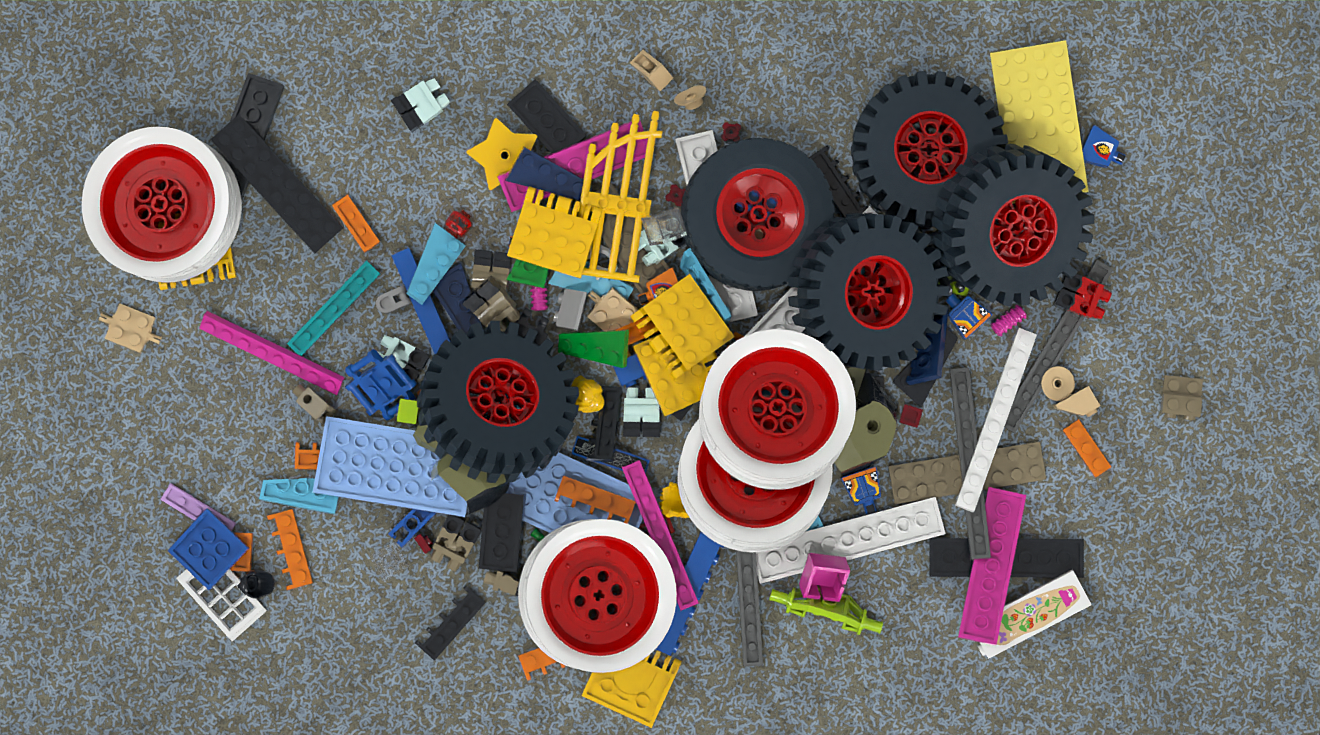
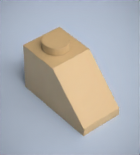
M644 50L630 62L659 91L666 87L673 79L666 68Z
M1089 386L1054 405V408L1079 416L1087 415V417L1098 412L1096 408L1100 407Z

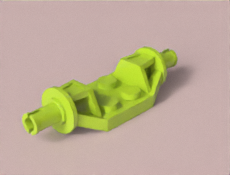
M817 586L821 596L820 599L806 598V600H794L795 598L803 597L801 589L796 590L793 587L789 594L774 589L771 591L769 601L784 604L786 607L785 613L791 612L805 617L806 612H811L814 615H821L833 621H841V629L857 632V635H860L863 629L881 633L883 622L867 618V609L862 610L850 595L842 594L840 602L823 600L819 586Z

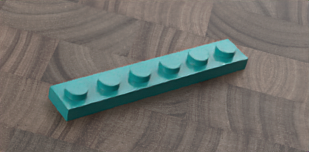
M365 261L287 344L298 355L303 356L381 274L369 262Z

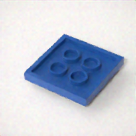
M207 508L169 548L168 552L203 586L211 590L246 553L249 547Z

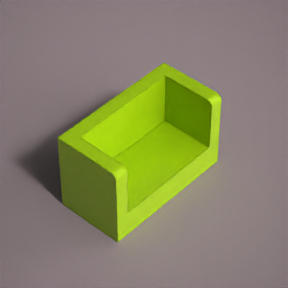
M400 399L397 422L419 424L418 416L421 408L417 407V400Z

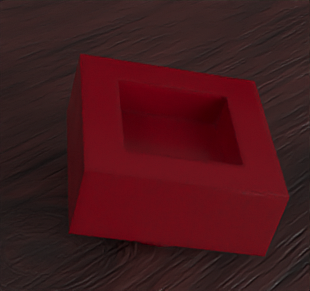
M904 404L899 423L918 428L923 409Z
M419 534L414 538L425 554L432 550L431 545L433 543L427 535Z

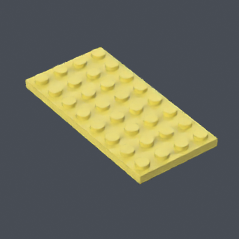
M1067 41L990 53L999 116L1001 115L1004 122L1002 130L1004 135L1007 134L1008 144H1016L1022 148L1024 145H1027L1061 161V163L1075 171L1074 176L1084 182L1086 187L1082 192H1089Z

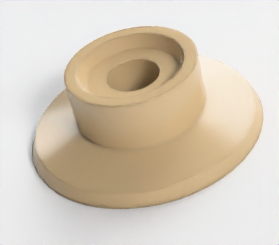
M702 85L693 86L677 94L674 102L677 105L685 106L687 110L696 109L703 104L702 98L706 94V87Z
M1060 366L1047 370L1043 375L1041 383L1044 394L1055 401L1067 399L1075 387L1072 373ZM1056 380L1059 382L1058 387L1054 384Z

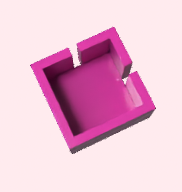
M809 553L799 582L803 598L820 599L821 596L817 587L819 585L823 600L840 602L844 585H846L850 573L846 557Z

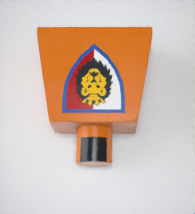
M673 268L668 269L646 283L648 291L638 295L642 306L648 304L678 282Z

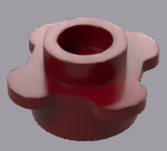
M725 122L722 125L724 129L721 135L722 140H733L734 142L740 140V124L736 123L734 125Z
M676 184L670 186L671 190L665 196L667 202L671 201L677 207H680L686 189H680Z

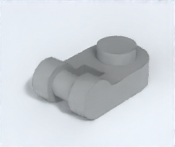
M405 285L380 295L376 300L377 309L387 314L411 304L412 301L406 294ZM399 295L401 301L396 303L394 296Z

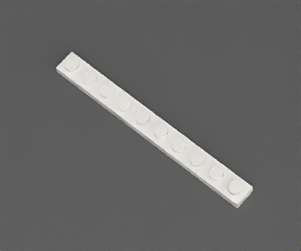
M1021 328L1017 330L955 503L957 507L970 512L975 511L1037 336L1034 333Z

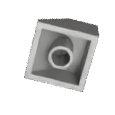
M566 288L564 293L560 292L558 303L561 304L560 310L555 312L553 322H556V327L579 332L587 300V292Z

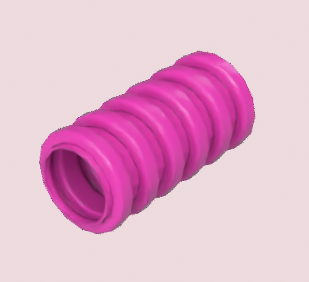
M532 286V289H530V292H532L530 297L533 299L531 301V304H533L531 310L543 311L548 309V306H546V303H548V300H546L547 294H545L547 288L543 289Z
M1016 304L1014 309L1011 308L1010 312H1005V315H1001L1000 319L997 318L995 323L992 322L991 327L998 336L1002 337V333H1007V330H1011L1013 325H1017V322L1021 323V319H1026L1027 315L1021 306Z

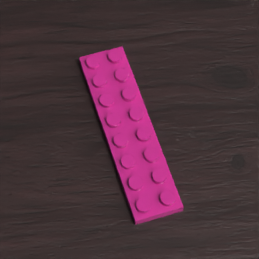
M639 119L637 132H643L644 129ZM631 121L619 126L617 139L630 133ZM611 130L554 152L544 158L584 179L590 144H596V152L594 153L596 156L609 144ZM647 139L636 140L633 162L645 158ZM628 143L615 148L612 171L624 167ZM606 157L593 168L591 180L604 175ZM508 171L498 175L497 178L511 212H514L523 207L528 187L505 181L510 172ZM537 189L533 203H535L539 189ZM544 191L543 199L548 198L551 193Z
M988 487L985 510L991 558L973 560L958 638L993 646L997 645L1026 495Z

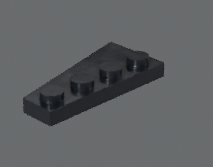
M947 328L943 366L958 339ZM911 361L892 383L921 408L936 379L913 385L907 384V376H910L912 372L910 367Z

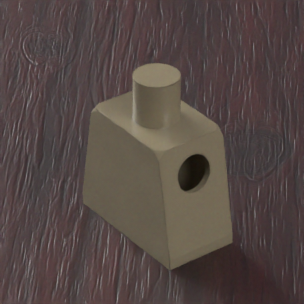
M299 384L293 390V394L298 397L296 402L323 425H325L326 416L333 417L337 412L334 407L311 388L305 389Z

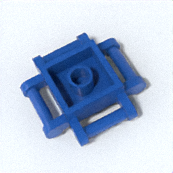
M375 349L369 351L367 356L355 364H350L345 368L346 374L354 378L345 388L354 394L364 406L369 416L380 409L383 418L389 421L398 413L399 403L391 408L388 404L400 395L404 399L416 401V397L410 390L417 382L407 375L397 363L396 357L393 354L382 358ZM370 362H375V364H373L363 372L359 371L361 368H363ZM358 384L375 404L372 405L358 389Z

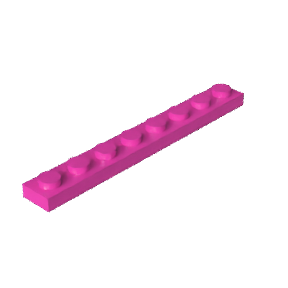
M206 311L199 329L335 395L339 393L345 377L209 311Z
M639 460L622 467L649 535L661 548L671 565L676 583V600L680 610L682 611L699 604L641 461Z

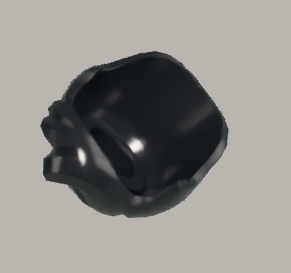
M253 569L240 579L237 587L244 595L253 599H259L273 592L275 582L269 572Z

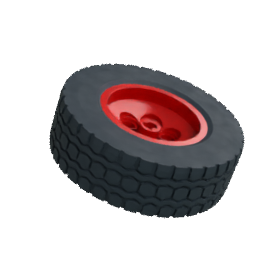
M759 137L742 139L725 145L709 156L697 168L684 191L680 217L682 233L688 249L691 248L704 271L708 272L707 274L730 287L746 291H765L788 284L789 277H799L800 269L792 266L795 257L805 258L807 255L800 248L805 240L816 241L817 238L813 232L818 227H830L828 221L835 218L833 196L829 189L828 181L824 178L825 175L817 167V164L811 158H808V155L783 141ZM750 192L757 193V201L754 202L749 199ZM768 199L775 200L776 207L774 209L767 206L766 202ZM738 203L742 205V213L735 212V204ZM748 205L754 206L748 211ZM755 210L759 211L760 219L755 218L756 215L753 214ZM771 218L777 219L778 226L776 228L770 225L769 221ZM738 223H743L746 226L745 232L738 231ZM756 230L763 232V239L760 240L755 237Z

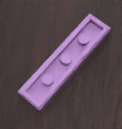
M170 483L160 499L194 521L209 508L231 531L236 525L234 521Z

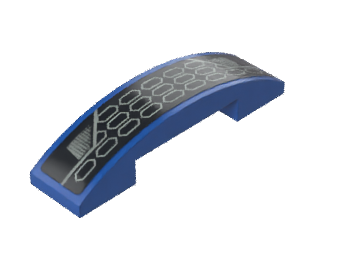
M577 436L571 454L586 459L587 455H594L595 445L589 444V439ZM615 448L614 462H594L623 471L622 467L640 460L646 473L650 460Z

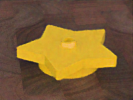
M494 118L486 140L468 149L466 153L484 167L488 189L493 190L500 185L497 176L511 170L523 147L529 150L532 149L537 135L512 133L500 120ZM507 152L508 158L503 159L501 153Z

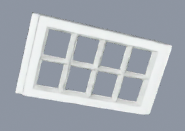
M186 569L176 579L232 642L267 611L258 599L250 598L247 595H242L234 604L231 603L225 594L240 583V579L231 569L226 575L232 583L223 591L215 585L213 588L217 591L218 595L209 603L200 595L207 588L202 586L196 591L189 583L194 576ZM223 598L230 607L218 616L211 607L219 599ZM247 598L254 608L243 616L236 607ZM233 610L241 620L230 629L222 619Z

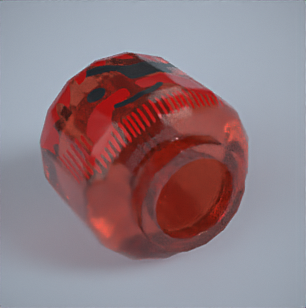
M464 210L461 212L453 211L444 222L445 230L456 239L458 237H465L473 226L472 221L469 220L471 216Z

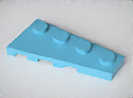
M435 223L406 294L422 305L466 245Z
M691 248L684 251L679 266L685 276L689 274L692 276L726 325L729 324L731 319L730 309L723 303L701 264L691 251Z
M589 261L586 262L585 268H589ZM554 271L548 282L551 285L587 292V294L593 290L600 297L613 287L628 299L634 289L633 286L621 280L607 278L596 280V277L582 275L581 279L556 271Z

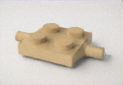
M613 287L601 297L593 290L587 295L595 302L594 308L587 314V317L603 331L616 330L632 323L633 320L630 316L639 310Z
M119 304L116 313L112 317L103 313L100 314L99 321L109 324L105 340L140 354L149 340L160 344L161 341L159 340H162V337L152 333V327L156 319L153 316L123 304Z

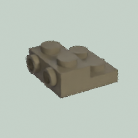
M1164 375L1160 413L1165 414V418L1176 419V415L1184 416V420L1195 421L1196 417L1199 418L1202 407L1203 379Z

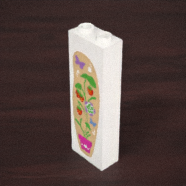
M1073 569L1005 604L997 645L980 643L981 645L978 648L983 656L987 655L989 659L1091 606V602Z

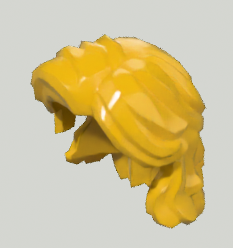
M581 375L576 377L571 387H578L579 396L575 402V405H579L578 411L592 413L601 410L604 406V398L601 394L602 387L592 379H586Z
M670 482L668 487L662 488V496H660L662 501L659 502L662 514L667 518L673 516L689 518L679 495L678 484Z

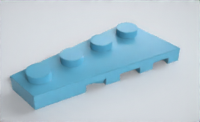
M315 478L263 480L259 499L335 515L339 497L313 493Z

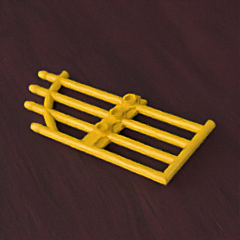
M653 111L649 131L637 132L639 115L633 114L629 134L617 139L619 124L613 123L609 144L595 156L596 144H590L578 217H584V211L588 204L592 205L591 212H593L595 206L602 208L603 211L593 240L589 268H584L582 275L635 283L640 281V275L634 274L643 219L649 220L652 200H646L655 140L656 138H662L663 131H657L658 111ZM648 138L639 199L627 197L636 140ZM628 143L620 196L610 195L608 193L615 148ZM606 157L601 193L589 192L593 168ZM605 214H612L617 216L608 271L597 269L604 218ZM624 216L635 218L627 273L615 272Z

